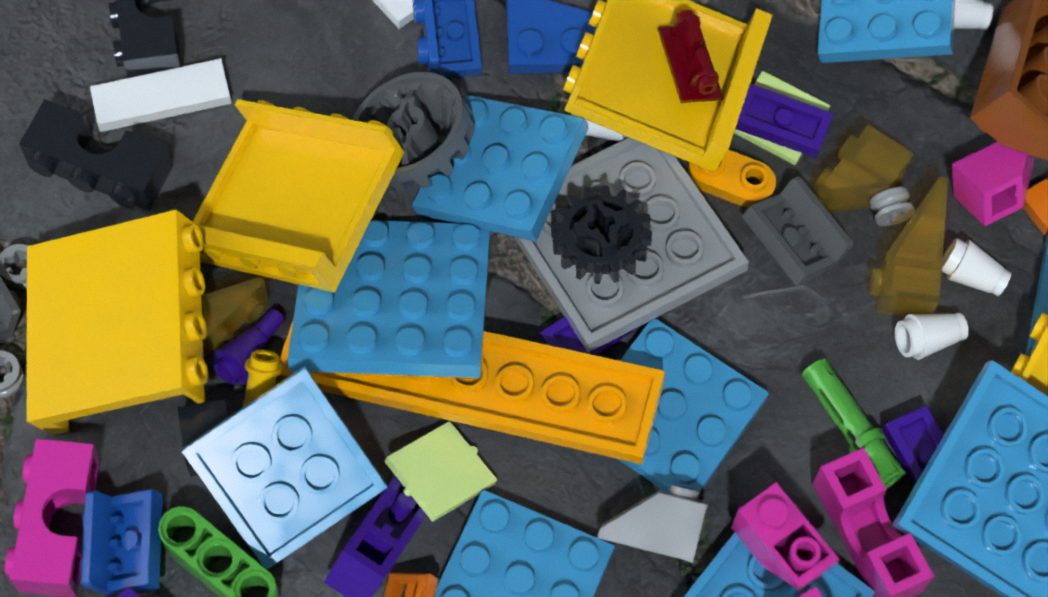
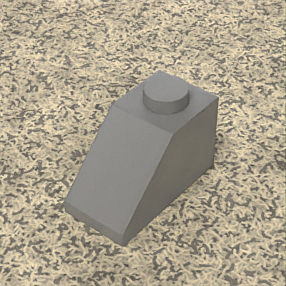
M671 484L670 492L658 490L603 523L600 527L598 538L693 562L707 508V501L698 499L700 492L698 490Z

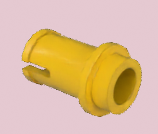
M256 350L251 353L250 358L246 359L244 367L248 372L243 407L275 386L276 378L283 370L278 354L269 350Z

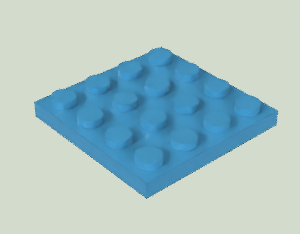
M371 220L335 293L298 285L288 352L289 371H298L305 366L309 372L481 378L490 231L478 229L469 224Z
M992 360L986 362L892 526L906 535L911 533L915 541L1002 597H1048V396Z

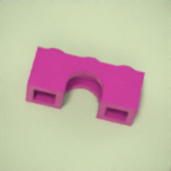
M36 439L33 454L26 455L23 465V481L27 483L24 500H18L14 512V527L19 529L16 546L9 547L5 559V574L10 576L9 580L19 593L77 597L81 578L80 563L83 557V546L77 537L61 536L52 533L51 523L55 514L61 508L70 504H85L86 493L96 490L101 458L94 444Z
M861 448L821 466L812 485L865 584L876 592L873 597H913L922 593L934 578V575L911 533L901 536L892 526L884 505V494L887 489L865 449Z

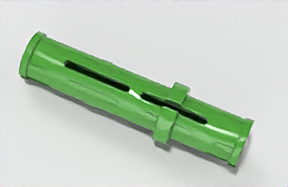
M826 358L820 359L808 366L801 376L812 388L832 420L844 434L850 444L848 448L850 453L864 448L886 489L899 482L906 475V472L884 443L885 435L879 428H874L847 388L835 374Z

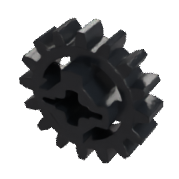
M603 185L601 194L594 195L590 187H585L584 198L581 200L570 194L568 196V209L557 207V222L551 223V238H554L553 253L554 255H561V267L567 269L575 265L576 278L579 280L587 272L592 273L595 284H600L603 274H609L615 283L619 282V271L622 269L631 275L636 273V260L642 262L647 260V246H651L652 231L649 230L650 215L641 214L642 202L638 199L628 204L626 202L627 191L624 189L616 197L611 196L608 185ZM627 246L621 252H618L621 247Z

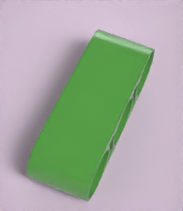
M176 507L163 515L158 530L168 554L218 597H244L249 589L256 586L268 589L269 594L267 597H280L273 576L196 511L189 507ZM186 526L196 529L194 536L188 542L176 543L172 541L173 534L179 528ZM225 556L232 559V564L225 572L217 574L208 571V565L216 557Z

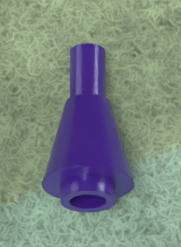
M270 309L254 328L248 329L212 353V358L215 362L214 369L216 373L227 383L246 385L248 372L244 367L246 359L251 357L253 351L266 349L268 339L285 321L283 315L275 309Z

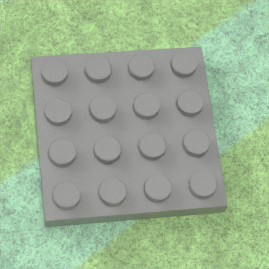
M630 137L571 166L536 242L514 237L587 352L746 272L749 261L674 155ZM603 185H608L611 196L616 197L624 189L627 191L626 202L628 204L638 199L642 202L641 214L650 215L649 230L652 231L651 246H647V260L645 262L636 260V273L631 275L622 269L619 271V282L615 283L609 274H603L600 284H595L592 273L587 272L579 280L576 278L575 265L567 269L561 267V255H554L553 253L554 238H551V223L557 222V207L568 209V196L570 194L581 200L584 198L585 187H590L594 195L601 194ZM627 246L621 247L618 252H621Z

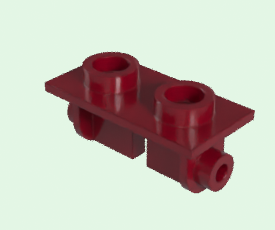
M691 10L681 11L677 14V21L673 26L658 28L680 102L691 103L723 100L718 83L719 76L714 70L701 31L700 18L694 15Z

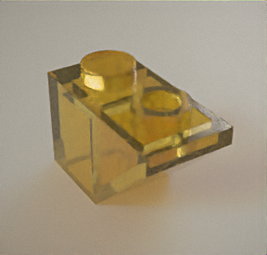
M867 125L858 138L851 135L847 139L837 158L841 159L840 163L834 170L827 167L819 176L813 190L818 193L817 198L829 213L870 208L869 202L872 197L898 185L906 174L914 153L870 125Z

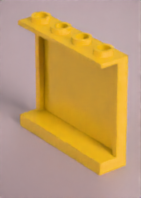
M598 0L589 21V25L596 27L594 34L585 32L576 54L577 58L583 60L581 68L572 65L563 87V91L571 93L564 111L715 172L729 149L773 15L756 8L747 25L689 0H607L606 2ZM691 10L694 15L700 18L701 31L714 70L719 76L718 83L723 100L691 103L680 102L658 28L673 26L677 21V14L681 11Z
M237 99L234 105L246 119V123L193 220V223L199 227L203 236L204 245L202 251H200V262L335 293L405 152L393 136V131L379 121L371 120L365 123L350 120L343 115L335 113L327 116L312 113L302 107L288 109L277 107L264 100L250 102Z
M178 210L27 246L28 423L51 435L69 432V420L183 394L197 403L205 402L204 384L208 380V370L203 359V339L206 337L207 329L201 307V295L205 291V281L200 271V251L203 249L204 242L199 227Z

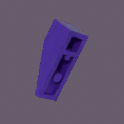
M396 476L393 477L387 486L388 488L384 490L350 539L324 581L325 584L345 597H373L426 517V513L414 498L404 494L405 487Z

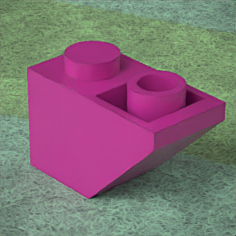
M996 142L952 164L954 198L984 226L1022 209L1034 167V156L1005 147Z
M774 483L737 511L731 527L763 567L799 591L840 560L777 483Z

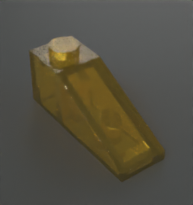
M939 177L886 253L880 269L873 268L869 294L877 296L875 313L906 317L908 314H933L940 298L948 178Z

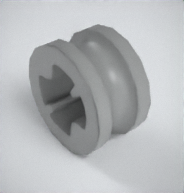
M904 187L891 188L872 197L869 204L873 211L878 212L875 215L877 225L892 226L906 221L914 215V205L907 202L910 198L908 189Z
M13 244L0 253V275L8 287L18 291L27 290V268H22L20 275H15L11 267H17L20 260L25 259L27 262L28 245Z
M0 351V366H5L8 372H10L4 375V382L0 383V398H6L20 390L24 382V373L13 354L7 351Z

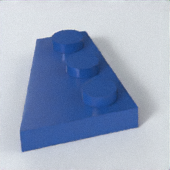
M506 0L508 74L569 73L572 65L581 68L583 60L577 58L576 54L585 32L590 34L595 32L596 27L589 25L593 12L550 0Z

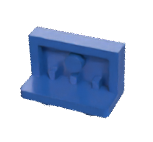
M412 0L414 23H422L424 37L417 38L419 65L427 64L428 72L439 74L445 78L481 76L482 62L474 0Z
M152 489L110 497L97 490L86 493L85 511L83 513V557L80 563L83 587L110 597L120 595L128 586L135 593L159 589L161 538L158 529L162 519L163 494Z

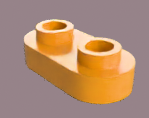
M727 150L715 172L691 162L688 165V175L699 190L745 208L771 198L775 190L776 177L768 165L731 150ZM756 177L761 183L753 185L746 178Z

